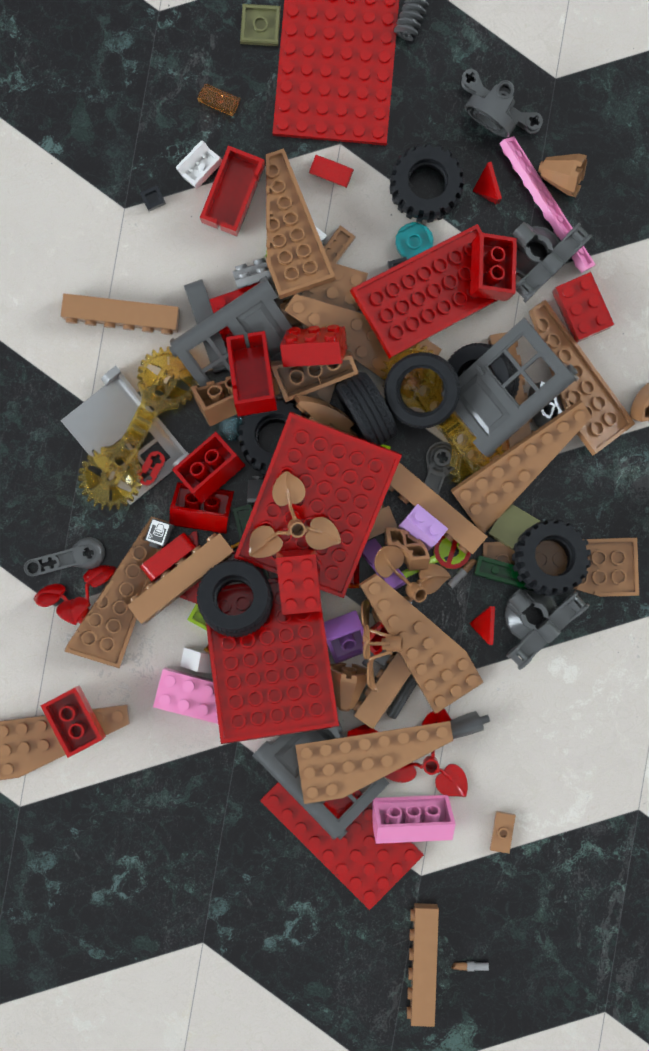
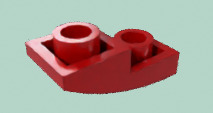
M315 155L309 173L347 188L354 169Z

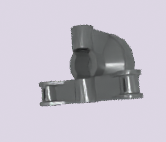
M468 69L463 73L461 80L462 88L472 94L464 106L465 110L484 128L505 138L510 136L516 127L515 125L530 134H535L540 130L543 118L539 113L520 112L513 107L516 102L513 99L514 85L511 81L503 80L489 91L483 86L476 70ZM472 77L473 81L467 83V79ZM507 88L510 91V94H508L505 91H500V89ZM533 120L537 121L534 126L530 125Z
M525 222L512 233L513 238H517L516 275L522 278L516 284V291L524 298L523 301L526 303L539 288L593 237L592 234H588L581 227L580 222L561 242L556 234L549 229L539 226L531 227ZM529 243L542 244L546 250L547 257L541 261L540 257L534 256L531 253L530 247H527Z
M519 589L506 602L503 614L505 625L510 633L521 641L506 656L508 658L511 657L518 665L517 668L519 670L523 669L547 643L557 638L561 630L585 612L590 605L578 596L577 591L571 593L557 606L551 596L538 595L534 591ZM530 605L539 608L542 613L543 619L537 626L529 623L526 614L522 613Z

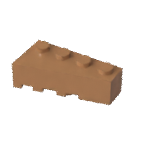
M351 351L346 352L342 364L283 367L282 360L271 361L272 371L285 402L293 400L296 395L303 396L359 374Z
M272 374L276 396L280 394L276 379ZM231 376L225 377V381L217 383L214 381L207 382V385L198 388L197 385L190 387L196 403L209 426H213L237 414L234 405Z

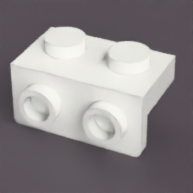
M200 141L181 160L176 169L187 182L198 189L221 165L222 159L209 149L204 141Z

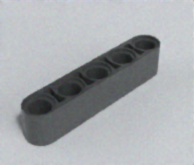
M202 279L184 285L197 324L213 314ZM218 331L210 338L222 355L227 353V349ZM205 340L203 343L210 363H212L219 357L208 341ZM222 361L212 367L214 374L227 370Z

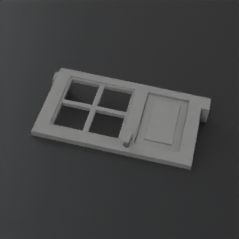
M114 366L101 378L105 386L64 417L61 422L127 502L132 505L173 471L172 469L185 459L189 453L185 451L122 375L117 366ZM140 423H143L155 439L136 452L124 436ZM121 439L133 453V456L119 468L115 469L103 453ZM158 442L171 458L165 462L160 474L152 485L145 486L138 483L134 488H131L119 472L136 458L143 465L144 461L140 455ZM148 475L143 481H151L152 478Z

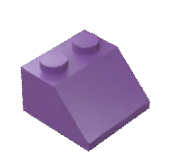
M356 610L324 622L327 644L335 663L363 654V626Z

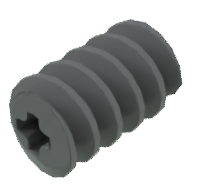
M426 0L404 1L405 4L402 7V12H400L399 19L396 22L397 26L394 28V33L398 37L407 41H413L412 36L418 35V31L415 29H420L421 25L418 22L423 21L424 18L421 15H425L427 12L424 9L429 6Z

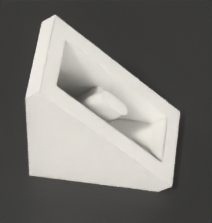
M184 647L180 666L196 672L212 674L210 652Z

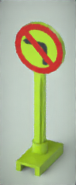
M442 536L438 543L434 545V555L430 557L429 563H439L446 569H457L468 562L471 554L469 552L467 554L463 553L458 548L459 543L455 540L450 542L446 537ZM408 569L402 571L406 578L419 572V570L409 571Z

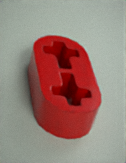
M153 451L148 455L138 474V479L142 485L150 486L156 481L165 465V457L161 452ZM159 455L161 463H156L154 468H152V457L156 458ZM151 469V481L147 480L146 482H144L142 474H147L148 471Z

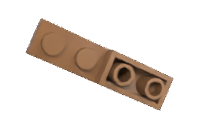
M302 395L294 397L298 403L296 407L303 414L308 412L311 415L309 419L359 438L350 429L355 423L340 409L317 398Z

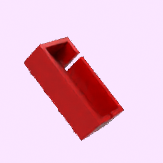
M231 146L227 147L200 215V220L203 224L216 229L220 226L221 231L236 237L238 236L258 186L257 181H260L264 171V159Z
M265 331L247 334L250 348H247L243 334L226 337L234 405L238 417L277 410Z

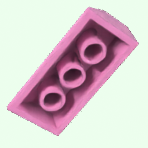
M448 795L375 798L372 801L373 832L376 844L453 840L456 824Z

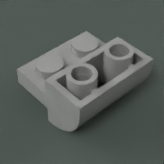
M265 258L253 261L254 265L248 267L246 263L235 266L236 270L232 272L238 289L258 283L265 276L274 284Z

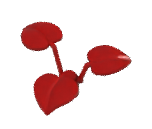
M99 565L94 569H89L83 576V580L87 582L85 584V598L77 597L69 601L63 595L66 591L65 586L51 584L42 588L33 599L41 607H49L57 603L60 598L63 599L64 602L56 608L57 615L62 620L73 625L81 624L89 612L88 607L91 605L89 602L90 585L98 587L111 578L117 568Z
M442 709L436 714L433 711L424 718L422 725L446 722L452 719L446 709ZM435 751L431 752V756L424 758L423 764L412 762L385 776L387 779L395 782H409L416 777L417 772L414 766H417L420 769L424 768V771L429 775L441 772L435 779L436 788L441 794L459 797L467 796L468 782L463 769L456 764H448L444 770L439 768Z

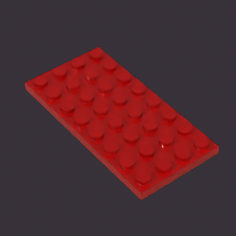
M478 224L350 290L389 359L498 301L470 296L472 240L480 232L483 233Z
M279 782L260 799L369 910L424 856L412 842L376 844L373 832L372 802L346 828L348 832L343 838L332 840L331 836ZM360 790L352 793L356 799L363 794ZM346 796L341 799L325 801L323 804L339 819L354 802Z

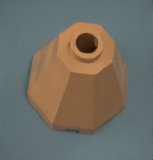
M570 154L546 157L544 161H541L538 172L541 173L542 179L566 195L576 197L581 188V185L578 184H580L581 180L583 181L585 176L587 155Z
M343 662L330 664L336 707L340 711H350V709L356 706L367 684V668L358 664L346 667L347 663Z

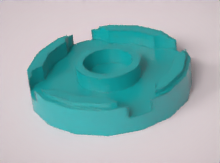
M412 222L400 228L396 235L395 245L401 257H407L408 260L433 247L434 239L432 232L427 226Z

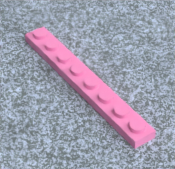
M513 136L504 139L499 143L504 155L509 158L513 169L523 180V185L530 191L534 202L542 210L544 218L549 221L554 233L562 241L573 229L516 138ZM584 246L571 257L575 267L581 273L596 265Z

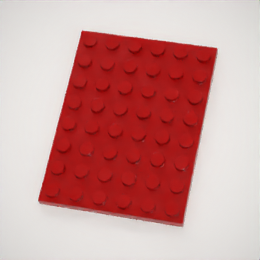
M284 0L273 136L387 145L396 44L394 28L397 26L399 0Z
M289 412L234 558L244 560V562L247 561L257 567L278 574L276 554L265 558L251 557L249 555V544L252 532L259 526H270L274 532L288 531V523L292 520L288 504L278 506L273 499L272 489L276 479L285 471H289L303 482L306 491L300 503L292 504L297 519H300L305 527H310L313 518L325 517L335 525L339 532L341 543L322 550L316 549L320 590L344 598L402 454ZM306 533L300 538H295L292 535H278L283 541L280 551L311 548L306 542Z
M278 578L268 579L273 593V606L269 618L256 632H252V634L247 636L244 635L243 637H228L217 633L206 623L221 744L339 727L323 612L282 615ZM245 583L225 586L217 597L219 609L227 615H239L245 612L253 602V592Z

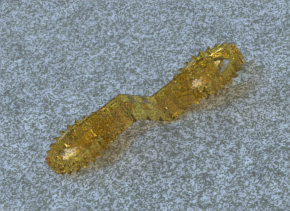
M416 344L414 347L390 358L389 362L383 361L387 367L381 369L382 372H385V376L380 378L386 380L392 364H395L407 355L426 352L427 346L423 345L420 348V344ZM428 350L427 353L433 354V350ZM413 369L412 371L415 372L413 377L415 379L409 378L411 376L410 372L403 379L404 385L401 386L402 399L408 407H416L424 412L431 411L430 405L433 401L437 403L438 407L443 400L441 394L442 379L431 369ZM424 385L426 393L421 396L419 390ZM454 413L444 422L436 425L452 447L450 466L454 467L455 470L451 471L450 474L456 476L452 479L454 483H461L469 474L472 475L480 470L478 465L484 467L490 463L489 459L497 454L500 456L506 451L502 450L503 446L501 445L491 457L483 455L473 443L476 437L468 431ZM462 434L463 441L458 444L457 437ZM473 450V457L468 459V452Z
M169 346L166 351L159 347L158 353L153 349L152 356L146 354V360H141V366L138 368L140 374L137 375V379L141 380L137 384L141 393V404L122 439L114 445L101 447L100 454L94 450V457L87 455L88 462H82L84 468L79 469V473L82 474L78 476V480L82 481L79 484V488H85L82 495L89 494L87 501L89 502L94 499V506L101 503V509L108 505L109 510H112L113 505L120 509V503L126 507L128 504L127 499L131 502L134 501L133 495L138 496L139 492L137 489H141L142 486L138 482L142 481L143 478L138 476L142 472L138 460V452L153 423L162 412L176 409L179 407V402L185 405L186 399L189 401L192 399L193 393L191 388L186 391L176 386L178 379L190 387L196 385L199 387V384L179 357L173 356ZM151 364L161 368V370L156 375L147 366ZM168 375L171 376L167 384H165V378H167ZM160 390L164 395L158 396L155 394V391ZM152 406L155 411L149 412L145 407ZM130 443L134 446V449L129 450L124 445ZM121 459L125 464L119 466L115 463V460ZM92 465L103 470L101 477L88 469L89 466ZM112 471H114V478L111 479V481H108L107 478H109L112 474ZM123 481L133 488L131 492L118 487L120 482ZM109 490H112V501H109Z

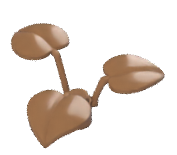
M285 471L276 479L272 489L273 499L278 506L288 504L292 515V520L288 523V531L274 532L272 527L266 525L257 527L250 537L249 555L251 557L265 558L279 552L283 541L278 535H292L295 538H300L306 533L305 539L307 544L317 550L326 549L341 543L339 532L329 519L315 517L311 520L310 527H305L303 522L297 519L292 504L300 503L306 491L303 482L289 471Z
M383 546L375 556L374 566L376 572L384 578H388L394 572L407 584L405 588L407 596L403 597L410 602L412 600L423 602L427 594L434 593L445 581L451 578L450 574L443 567L429 563L428 569L419 570V580H417V583H411L396 570L404 562V554L401 549L396 546ZM372 608V616L375 623H377L380 619Z
M365 599L361 604V621L364 627L363 657L364 659H369L367 663V684L371 690L379 691L375 683L373 662L377 658L392 654V652H402L403 637L392 636V634L370 629L369 613L371 604L368 599ZM370 633L384 636L385 638H382L381 642H370ZM370 646H382V650H386L383 653L370 656Z

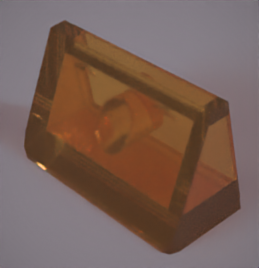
M208 84L204 85L197 97L198 102L230 116H234L241 98Z

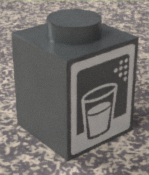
M152 518L145 541L150 542L149 546L160 549L161 546L165 547L174 525Z

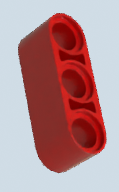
M182 533L145 561L140 568L151 582L156 581L162 573L176 566L180 559L189 556L196 547L189 537Z

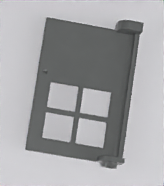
M265 276L260 279L259 284L178 338H172L169 349L174 357H179L199 386L203 387L207 385V382L211 381L205 372L221 361L230 372V366L226 360L228 352L222 355L210 337L228 326L234 336L243 334L246 346L250 348L247 334L265 331L271 362L282 360L280 344L286 331L292 328V325L274 301L278 297V293L268 277ZM207 340L219 358L202 369L189 351Z
M523 318L458 377L460 381V398L455 412L476 436V439L473 441L475 446L483 455L491 457L499 446L574 381L577 382L579 380L576 375L578 371L573 365L563 363L527 319ZM522 336L538 352L523 367L519 365L508 351ZM503 353L518 369L504 384L488 368ZM539 357H542L555 375L538 388L525 370ZM520 374L536 391L521 405L506 390V387Z
M326 728L280 735L272 744L266 741L252 757L331 836L332 840L343 838L348 832L346 828L389 784L383 777L373 782L358 799L352 794L348 795L354 803L337 819L323 804L325 801L304 804L295 746L297 744L336 739L331 731Z

